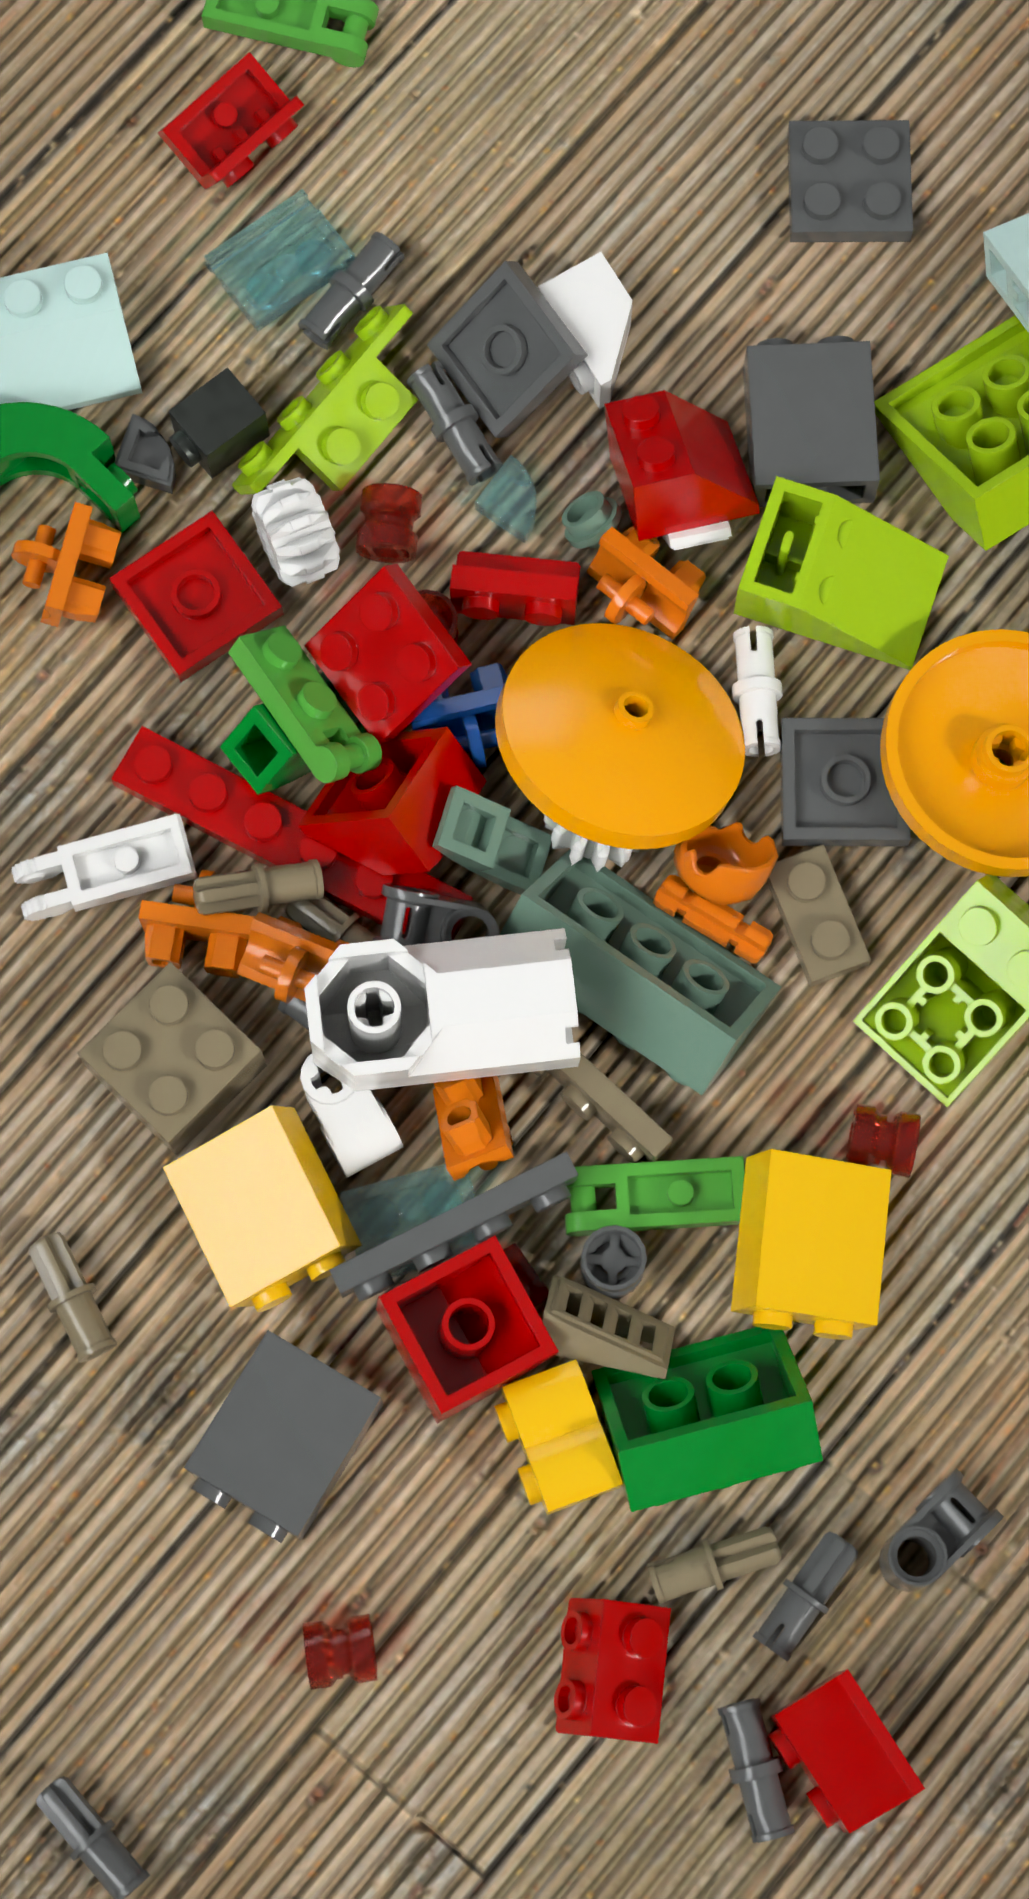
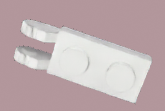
M180 814L169 815L57 846L58 851L34 857L30 860L27 859L15 864L11 869L14 882H17V884L36 883L53 878L64 872L68 888L35 896L21 904L24 920L26 919L27 921H39L48 917L62 915L73 908L75 912L198 878Z

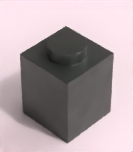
M228 367L169 410L175 433L169 437L173 447L188 466L192 468L199 463L212 479L245 455L257 443L264 441L270 436L266 412Z

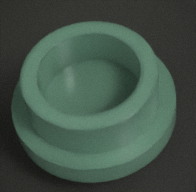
M591 491L579 496L569 504L562 515V523L566 527L565 538L574 548L599 547V540L611 527L618 530V524L622 517L620 506L614 499L605 497L599 491Z

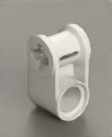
M312 1054L306 1058L301 1067L300 1079L307 1101L321 1125L319 1128L346 1178L404 1147L386 1110L378 1097H374L371 1090L355 1091L341 1082L343 1089L332 1094L328 1087H320L322 1085L320 1074L324 1070L314 1064Z

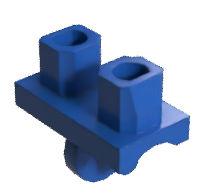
M500 663L477 667L471 672L470 679L473 690L471 693L450 697L448 688H446L411 722L412 731L448 727L465 752L469 753L470 759L478 769L487 767L484 749L498 746L495 728L496 707L500 692L508 678L503 666Z

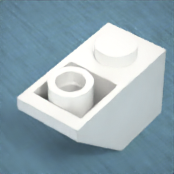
M599 252L539 285L538 289L588 355L568 375L573 386L581 395L589 392L598 408L601 409L605 403L611 401L631 327L633 300L602 252Z

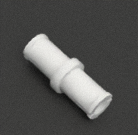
M749 626L740 628L733 634L738 681L732 686V697L734 702L739 704L745 755L751 757H759L758 732H763L765 756L777 754L782 749V743L779 738L777 701L783 696L782 683L775 678L772 642L774 634L772 629L765 626H756V651L751 650Z

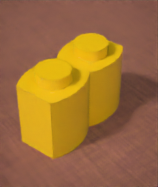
M576 1359L502 1386L501 1391L505 1402L495 1405L494 1409L507 1443L519 1439L528 1464L518 1467L517 1471L530 1506L542 1502L547 1515L622 1487L623 1482Z

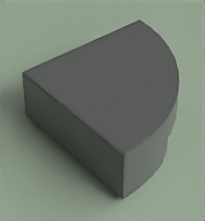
M132 414L114 463L133 482L173 494L176 470L169 445L152 423L138 415Z

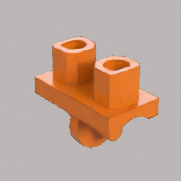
M78 502L74 503L61 551L52 547L56 529L48 525L38 526L34 541L18 540L14 543L11 553L12 558L26 566L22 581L23 585L39 589L44 573H54L41 617V623L58 627L61 616L72 620L96 623L106 586L73 575L78 559L111 569L122 532L102 522L90 519L93 509L91 506Z
M634 526L623 533L611 527L601 536L598 543L600 545L599 550L586 572L598 581L596 588L611 599L605 610L604 617L611 623L618 624L630 614L644 626L648 622L652 623L673 640L684 629L706 579L705 573L689 560H679L670 570H667L654 559L660 548L657 537L638 541Z
M202 869L199 877L216 875V872ZM174 884L172 902L194 905V907L147 900L141 901L138 919L145 932V959L148 965L164 968L171 962L177 969H181L187 939L208 943L204 969L207 973L230 978L240 977L237 971L248 944L250 927L255 916L229 912L201 915L198 913L194 903L193 886Z
M259 912L252 920L248 944L239 964L237 974L275 989L274 998L288 1004L295 997L306 1002L304 990L306 985L315 975L321 972L329 962V957L340 944L349 943L340 939L334 942L306 931L300 923L283 916L276 919Z
M498 1076L434 1083L435 1088L432 1090L446 1169L454 1181L464 1178L476 1166L483 1170H492L499 1161H506L514 1157L513 1141L507 1124Z

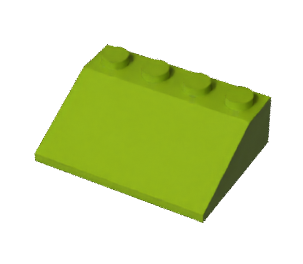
M1015 315L874 401L876 416L945 511L985 551L1029 525V333Z

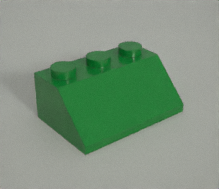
M754 1327L671 1349L665 1379L610 1367L591 1371L613 1456L623 1482L622 1486L631 1512L653 1506H661L671 1501L716 1489L728 1488L742 1482L780 1472H788L802 1466L823 1461L813 1401L784 1330Z

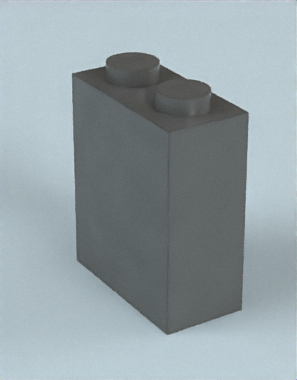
M830 336L821 339L818 343L793 344L788 339L771 338L763 340L757 345L747 346L743 379L749 478L759 507H766L776 476L838 495L851 503H874L880 482L870 341H854L848 336Z
M267 1330L184 1466L188 1472L198 1477L191 1489L224 1509L231 1498L254 1511L248 1523L280 1543L283 1542L287 1533L302 1540L384 1405L383 1401L378 1395Z

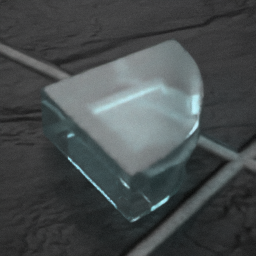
M510 455L475 501V510L526 543L535 524L536 491L527 470L516 458Z

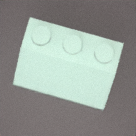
M108 253L0 277V404L32 402L72 410L142 393Z

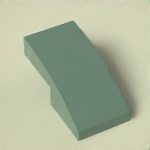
M456 785L450 789L432 847L466 869L522 895L542 875L552 843V835L510 817L511 809Z

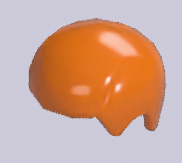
M735 822L720 829L710 825L691 839L676 844L674 849V864L678 875L686 886L703 899L719 905L737 904L751 900L768 880L778 859L775 842L770 836L762 837L757 843L752 842L745 836L743 825L740 822Z

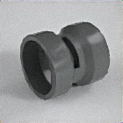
M604 1226L593 1232L584 1243L580 1261L581 1275L587 1287L612 1299L621 1298L633 1292L642 1281L647 1261L645 1246L637 1234L629 1228L622 1226Z

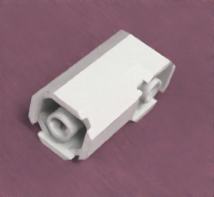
M565 928L402 946L395 939L340 944L329 957V962L321 972L315 975L304 988L314 1064L355 1091L578 1067L581 1058L580 1042L573 1043L572 1027H579L570 951L569 948L565 949L567 939Z

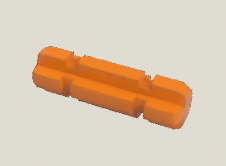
M669 875L665 878L655 894L653 903L658 909L672 917L676 913L684 916L682 923L725 948L728 943L736 947L734 953L750 963H758L771 945L773 934L770 930L755 921L748 925L743 922L745 916L727 905L710 903L692 892L683 880L676 875Z

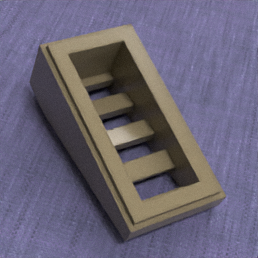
M553 1275L542 1322L559 1351L555 1356L576 1359L660 1379L666 1378L676 1327L577 1282ZM640 1341L652 1343V1350L640 1346Z

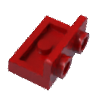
M249 52L158 132V135L204 189L217 184L220 180L229 188L255 165L248 155L265 141L272 149L297 128L298 124L292 116L304 106V103L297 95L288 99Z
M460 551L457 554L456 565L452 564L450 580L451 613L463 614L479 620H492L496 618L525 620L539 626L575 625L580 565L577 562Z
M571 1598L569 1600L567 1614L561 1626V1641L564 1647L561 1679L554 1695L557 1733L658 1744L671 1608L609 1599Z

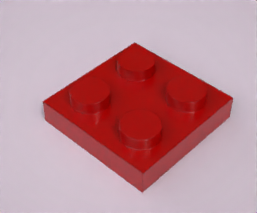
M213 510L109 578L113 589L181 683L227 653L240 636L258 632L284 615L282 605Z
M398 564L383 566L304 645L366 731L372 734L380 745L391 742L472 665Z

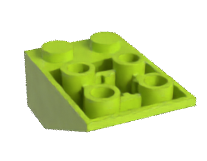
M776 476L738 587L733 614L911 670L949 555L838 495Z
M986 875L978 879L853 1020L860 1029L946 1107L952 1104L1029 1022V905L997 876Z

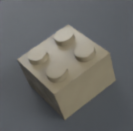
M171 962L77 1052L86 1068L176 1156L267 1066L262 1050Z

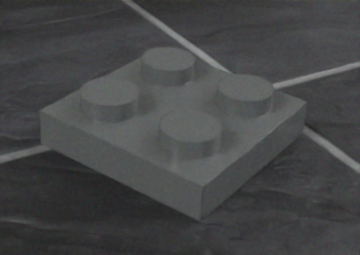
M909 120L789 121L787 138L790 242H911L913 213Z
M504 261L427 343L429 349L438 361L441 362L446 372L469 403L473 405L477 414L495 438L509 437L588 356L517 261Z
M884 718L781 719L782 846H821L823 844L824 846L909 845L911 840L910 828L899 814L890 797L882 771L880 740Z

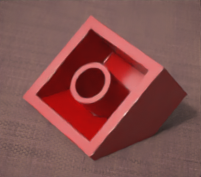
M666 390L604 404L610 459L638 541L760 513L758 500L728 421Z
M448 727L400 732L391 742L381 744L382 761L380 765L374 770L359 774L349 771L348 776L344 779L326 783L298 824V827L308 837L382 875L430 872L443 857V854L432 847L451 787L457 785L479 795L487 782Z
M496 1235L380 1295L375 1308L437 1424L502 1389V1386L510 1384L559 1352Z
M848 1669L834 1673L769 1716L777 1728L768 1735L771 1743L790 1770L800 1764L814 1785V1788L805 1793L827 1829L838 1823L844 1833L850 1834L925 1789Z

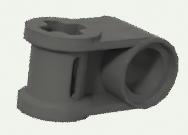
M384 883L381 894L387 897L381 932L380 936L373 937L372 941L395 939L402 946L452 941L451 931L454 924L466 916H475L485 922V937L498 936L499 928L492 914L482 904L442 896L425 889ZM410 907L406 931L404 934H401L405 911Z
M957 1468L915 1508L916 1512L886 1541L880 1551L879 1566L881 1574L887 1583L897 1590L906 1592L921 1590L940 1578L960 1557H964L1004 1517L997 1509L989 1511L963 1485L962 1479L964 1475ZM902 1542H914L924 1548L928 1555L929 1563L928 1569L923 1576H911L901 1569L897 1560V1552Z

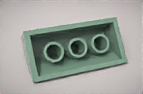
M569 849L522 893L499 935L565 928L567 937L565 949L569 948L578 1013L586 1015L612 1033L614 1038L623 1046L638 1051L660 1066L675 1082L689 1086L700 1095H703L726 1068L772 1003L781 986L718 943L682 923L683 919L677 915L672 917L658 909L654 905L652 898L605 866L597 872L591 859L585 857L571 865L569 857L571 849Z

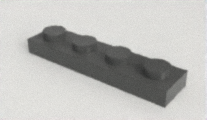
M566 1151L329 1271L342 1298L355 1292L359 1302L364 1301L395 1285L390 1274L412 1263L415 1264L418 1272H422L452 1257L454 1253L450 1244L472 1233L478 1243L513 1225L508 1215L532 1204L536 1213H540L568 1199L572 1195L567 1186L576 1182L578 1173Z

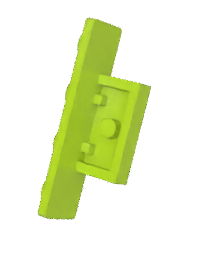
M405 304L384 308L380 305L376 306L359 321L354 329V332L358 335L357 339L345 353L341 350L337 351L322 364L316 373V378L320 382L306 398L304 396L297 397L281 412L277 419V423L281 427L266 444L264 441L257 443L241 459L238 468L242 473L232 484V487L240 495L261 492L294 453L332 491H342L418 401L376 358L412 316L413 312Z

